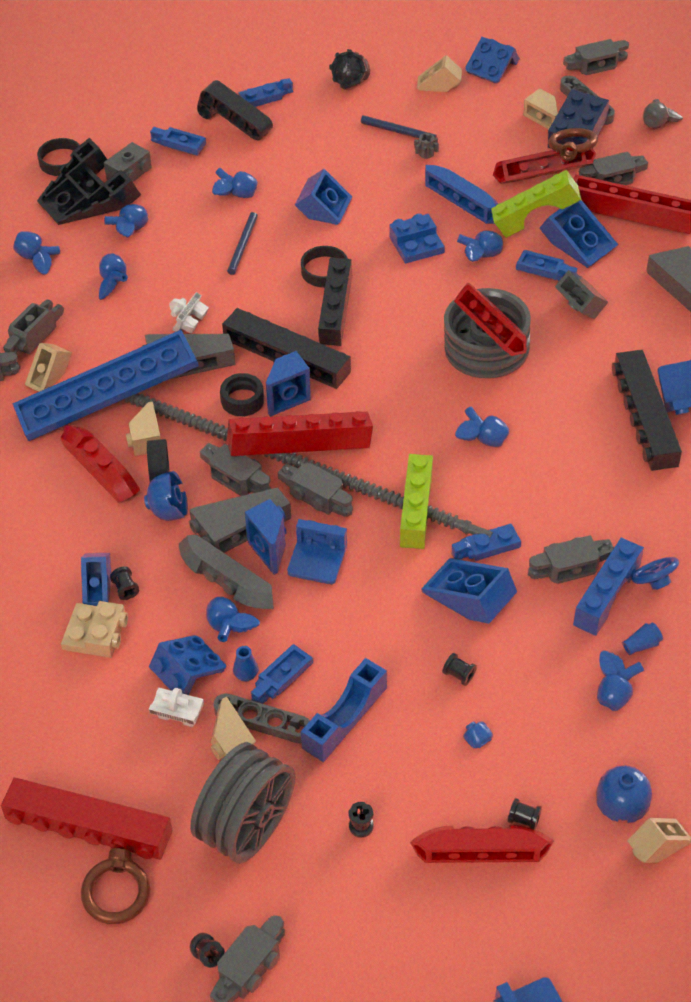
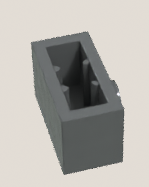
M131 142L104 162L106 179L109 180L119 170H122L133 182L152 168L150 152Z
M570 270L565 273L555 286L569 301L568 304L574 310L580 311L582 314L593 319L598 316L608 303L582 276Z

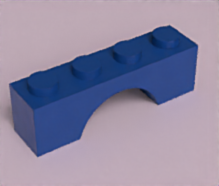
M622 537L619 539L576 606L573 626L597 636L608 618L619 590L626 581L630 583L633 573L639 569L644 547Z
M365 658L349 676L347 686L337 703L325 714L316 713L301 730L302 749L324 762L387 689V670Z

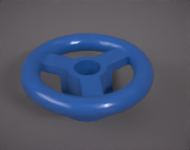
M665 557L650 562L633 573L632 581L635 584L650 583L653 590L663 588L671 583L669 574L677 569L679 560L676 557Z

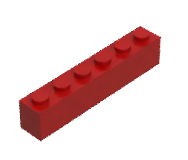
M575 174L574 181L578 185L581 200L591 212L691 234V200Z
M368 411L229 419L227 444L231 456L370 448L373 424Z
M16 777L13 778L1 803L5 819L12 824L20 825L22 823L30 825L38 831L46 832L49 830L57 832L59 835L69 839L76 837L85 840L91 845L102 844L110 846L112 849H126L144 859L155 858L161 860L172 833L170 817Z

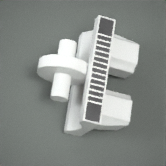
M196 292L188 303L185 298H181V300L173 299L170 302V314L173 317L178 315L176 318L177 323L172 329L176 332L183 329L191 334L193 333L199 321L191 317V315L193 314L202 320L209 307L200 302L201 294Z
M158 687L155 699L149 707V713L158 715L159 719H173L183 722V725L193 727L201 712L204 700L182 694V690L179 688H174L173 691Z

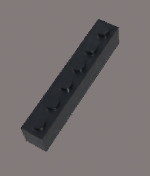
M236 308L222 323L223 334H229L232 344L273 362L277 358L297 351L309 367L310 378L335 389L351 373V356L255 316L250 312Z
M635 350L616 353L615 363H612L613 376H617L618 390L624 395V406L630 412L631 426L636 428L637 442L643 447L644 461L648 462L651 471L679 467L682 450L644 351Z

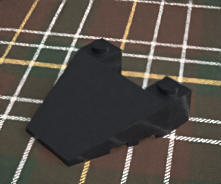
M88 138L72 152L69 163L66 167L63 165L60 168V175L55 182L52 180L37 201L57 224L61 225L121 210L139 198L141 193L122 170H119L108 181L103 183L96 174L104 168V162L108 159L101 149Z

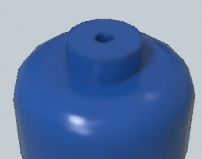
M473 721L466 726L467 731L464 733L463 738L472 748H481L492 740L493 733L485 722L475 723Z

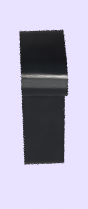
M214 80L200 93L197 111L202 118L210 119L215 113H218L257 141L262 139L273 128V123L267 115L218 80Z

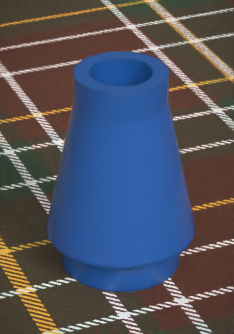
M654 622L650 624L645 623L628 639L624 640L622 644L625 651L632 655L633 653L659 646V642L663 641V636Z
M240 646L236 650L233 674L241 681H251L257 675L259 667L252 655L251 649L248 646Z

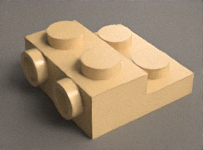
M99 601L98 606L76 603L61 642L62 650L112 658L115 648L118 649L120 646L122 627L125 628L128 622V613L125 612L124 605Z

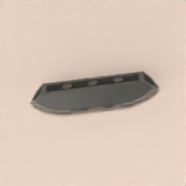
M187 535L179 543L180 554L192 571L197 574H204L207 580L220 585L227 594L234 595L233 599L241 604L260 609H274L271 584L198 535Z

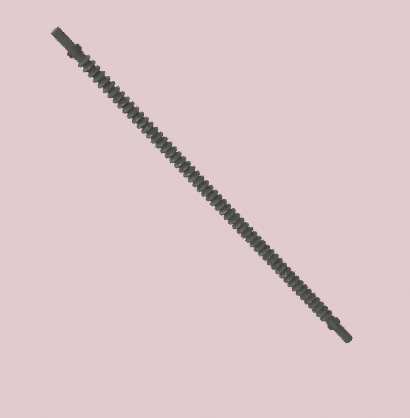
M137 393L124 399L126 403L130 402L131 405L136 404L137 407L142 406V408L148 402H153L155 414L159 412L160 416L170 417L173 421L176 419L177 423L182 421L183 425L193 426L196 430L199 428L200 432L205 430L206 434L211 432V436L217 435V438H222L224 441L227 440L228 427L225 429L224 425L214 424L212 420L208 421L207 418L202 419L201 416L190 415L188 411L179 410L178 407L173 408L172 405L167 406V403H162L160 400L156 401L155 398L150 399L149 396L145 397L144 394L139 395ZM296 453L264 454L265 457L270 455V458H276L277 462L282 460L283 464L288 462L289 465H294L297 468L303 463L310 462L340 478L344 488L348 486L350 490L355 488L357 493L362 491V495L367 493L368 497L374 496L375 500L380 498L381 502L386 500L388 505L393 503V507L399 506V509H403L404 496L401 497L400 493L395 495V492H389L388 488L382 490V486L376 487L375 483L370 485L369 481L364 483V480H358L357 476L351 478V474L345 475L344 471L339 473L338 469L333 471V468H327L326 464L322 466L320 462L315 464L314 460L309 461L307 457L303 459L302 455L297 456ZM432 505L428 506L427 519L431 518L432 522L437 520L438 524L444 523V527L450 525V529L457 528L467 535L468 533L472 535L486 534L491 538L493 534L489 530L473 525L471 521L458 519V515L452 517V513L446 514L445 510L439 512V508L433 509Z

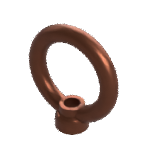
M571 128L554 133L549 138L548 144L552 150L560 153L562 159L571 161L576 157L577 153L594 148L598 143V136L588 129ZM567 137H585L589 139L588 142L575 145L573 142H567L564 145L557 143L560 139ZM566 147L572 148L573 151H568Z
M111 849L108 859L99 862L91 868L82 883L81 899L83 906L94 919L102 923L121 924L133 919L143 910L149 898L150 884L148 877L138 864L131 861L132 853L126 849ZM110 870L116 873L127 871L135 877L138 883L136 900L129 908L120 912L104 911L97 906L93 899L94 883L103 873Z

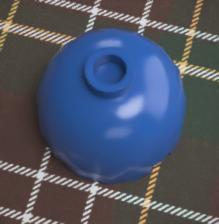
M175 471L161 474L151 480L147 488V495L144 496L147 509H151L153 514L161 520L172 521L181 519L188 513L186 492L180 491L179 485L183 483Z
M624 765L607 770L598 783L596 791L597 806L605 816L613 821L618 822L620 819L628 820L627 823L635 822L643 818L649 811L652 799L650 781L644 773L635 767Z

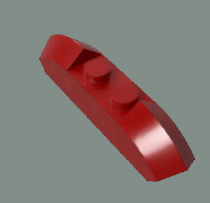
M566 147L568 151H573L572 148ZM592 148L588 151L577 153L576 157L571 161L562 159L560 153L554 150L503 160L496 163L493 176L499 183H507L559 173L565 170L569 171L593 164L596 152Z
M467 283L454 299V302L508 354L515 356L527 353L525 334L488 298L470 283Z
M65 425L61 436V441L65 448L117 502H122L140 491L139 486L127 469L92 433L84 428Z
M509 825V828L493 826L488 829H475L469 826L454 829L453 826H443L420 834L410 844L417 856L425 863L539 862L547 854L554 840L537 830L517 825Z

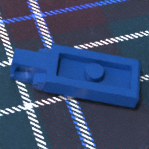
M290 78L282 79L280 82L275 81L255 88H249L238 92V95L254 107L281 100L285 94L292 93L293 82Z
M153 127L150 131L151 141L196 156L206 145L205 137L169 127L168 130Z
M523 250L516 263V270L558 281L561 280L568 270L576 274L578 268L565 264L562 259Z
M511 523L489 530L493 532L491 538L486 534H474L461 539V541L452 544L451 554L454 559L460 560L469 557V559L478 561L520 548L521 540Z
M292 644L258 675L259 679L255 683L256 688L251 691V700L263 704L269 697L274 699L277 695H280L313 664V657L295 644Z

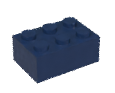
M571 89L548 130V141L554 133L571 128L588 129L598 136L608 118L609 100ZM567 137L560 139L557 143L564 145L567 142H573L575 145L588 142L589 139L585 137Z

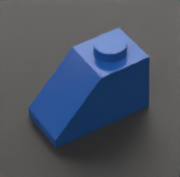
M85 553L81 557L83 604L98 606L99 601L109 602L111 586L110 553Z

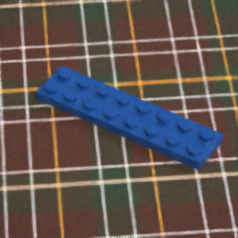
M179 330L12 404L27 440L30 441L198 367L199 364L182 330Z

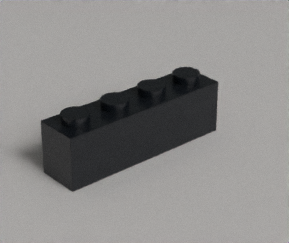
M331 257L329 259L318 326L319 343L342 346L352 281V259Z

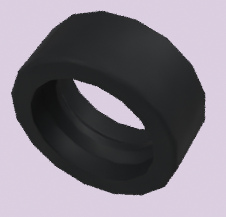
M238 373L226 378L220 386V399L223 409L234 416H248L259 411L264 403L262 382L256 376L248 373ZM241 389L250 390L255 393L254 396L246 400H235L229 397L231 393Z
M166 439L147 441V463L150 481L156 476L170 472Z

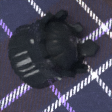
M347 49L343 53L337 52L334 55L333 63L329 64V69L333 75L332 80L339 83L343 89L360 84L362 80L368 79L370 75V66L367 59L351 49Z

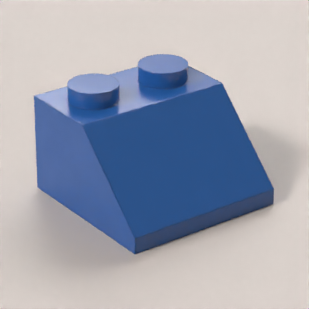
M322 169L308 178L295 206L308 219L337 225L340 223L352 196L325 169Z
M297 351L277 358L266 380L267 406L270 417L311 400L310 370Z
M268 499L245 511L249 545L272 574L275 575L279 571L286 546L285 534L287 532L284 526V519L286 517L283 509L280 506H276L271 499Z

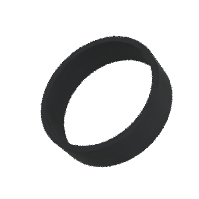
M56 138L45 142L37 152L41 170L46 174L59 176V170L63 165L48 164L42 160L43 157L57 149H70L74 151L80 144L68 138Z
M317 246L303 254L301 258V274L303 279L310 285L325 288L327 276H317L309 273L305 269V265L309 261L318 257L348 259L342 250L333 246Z

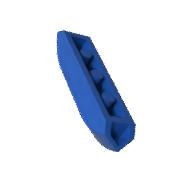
M425 165L426 187L484 223L495 224L491 208L499 203L492 196L449 169L436 165Z

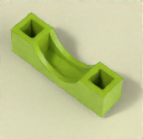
M565 170L491 208L493 221L507 238L525 229V218L535 208L549 205L564 209L580 201L578 185L569 172Z
M409 454L400 526V547L425 549L428 503L433 471L432 455Z

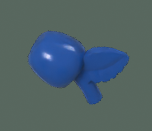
M222 168L217 169L216 175L221 179H218L213 185L212 193L214 195L224 196L232 193L240 198H251L254 196L258 182L252 175L239 171L233 178Z
M130 204L123 207L117 217L105 216L104 225H116L117 232L125 237H130L134 234V231L141 229L147 224L148 213L143 206Z
M29 231L19 232L14 241V251L21 257L32 260L35 269L41 274L46 275L52 264L50 255L60 254L59 246H41L42 238L38 234Z
M481 231L476 235L475 239L460 234L457 240L458 243L466 245L465 254L472 262L478 261L482 257L497 256L503 248L502 237L493 231Z
M113 253L106 254L99 262V273L104 279L100 285L99 299L102 300L108 296L117 285V282H125L128 278L126 263L119 255Z
M472 406L468 407L465 413L470 420L464 421L459 425L455 436L458 439L467 441L478 438L480 442L491 447L502 446L509 434V428L506 423L493 415L486 417L483 421Z
M215 597L207 605L206 619L212 629L220 631L218 640L221 642L228 640L231 630L238 633L246 632L260 625V621L254 616L239 613L235 604L225 597Z
M601 651L599 664L605 677L599 684L597 700L601 705L608 707L612 711H618L624 707L633 695V687L628 681L635 675L643 672L644 669L640 662L625 669L623 660L619 656L614 655L612 652L609 653V651Z

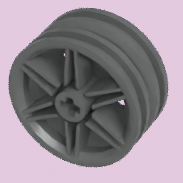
M481 288L477 290L488 298L525 334L527 353L515 356L508 354L453 300L448 305L444 314L445 354L451 365L464 374L478 378H496L512 373L526 361L530 350L531 316L526 304L516 295L500 289Z
M249 742L237 745L218 763L204 784L191 817L190 829L192 835L211 848H217L218 852L224 856H229L234 862L239 864L246 862L263 847L281 821L294 790L296 778L294 769L287 764H283L275 757H269L268 753L257 749L256 746Z

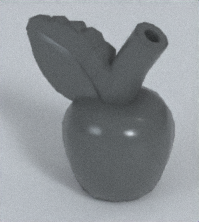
M654 99L652 103H649L643 112L644 123L654 129L663 126L667 121L678 122L683 119L680 114L673 109L667 108L659 99Z

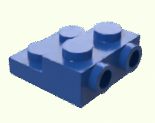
M418 213L411 219H396L392 224H389V237L405 264L445 253V246L437 235V227L429 214L422 215Z

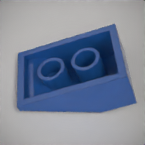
M582 200L564 209L557 210L539 228L554 246L587 268L618 246V243Z
M449 558L421 588L424 594L465 618L487 624L497 616L517 593L508 568Z

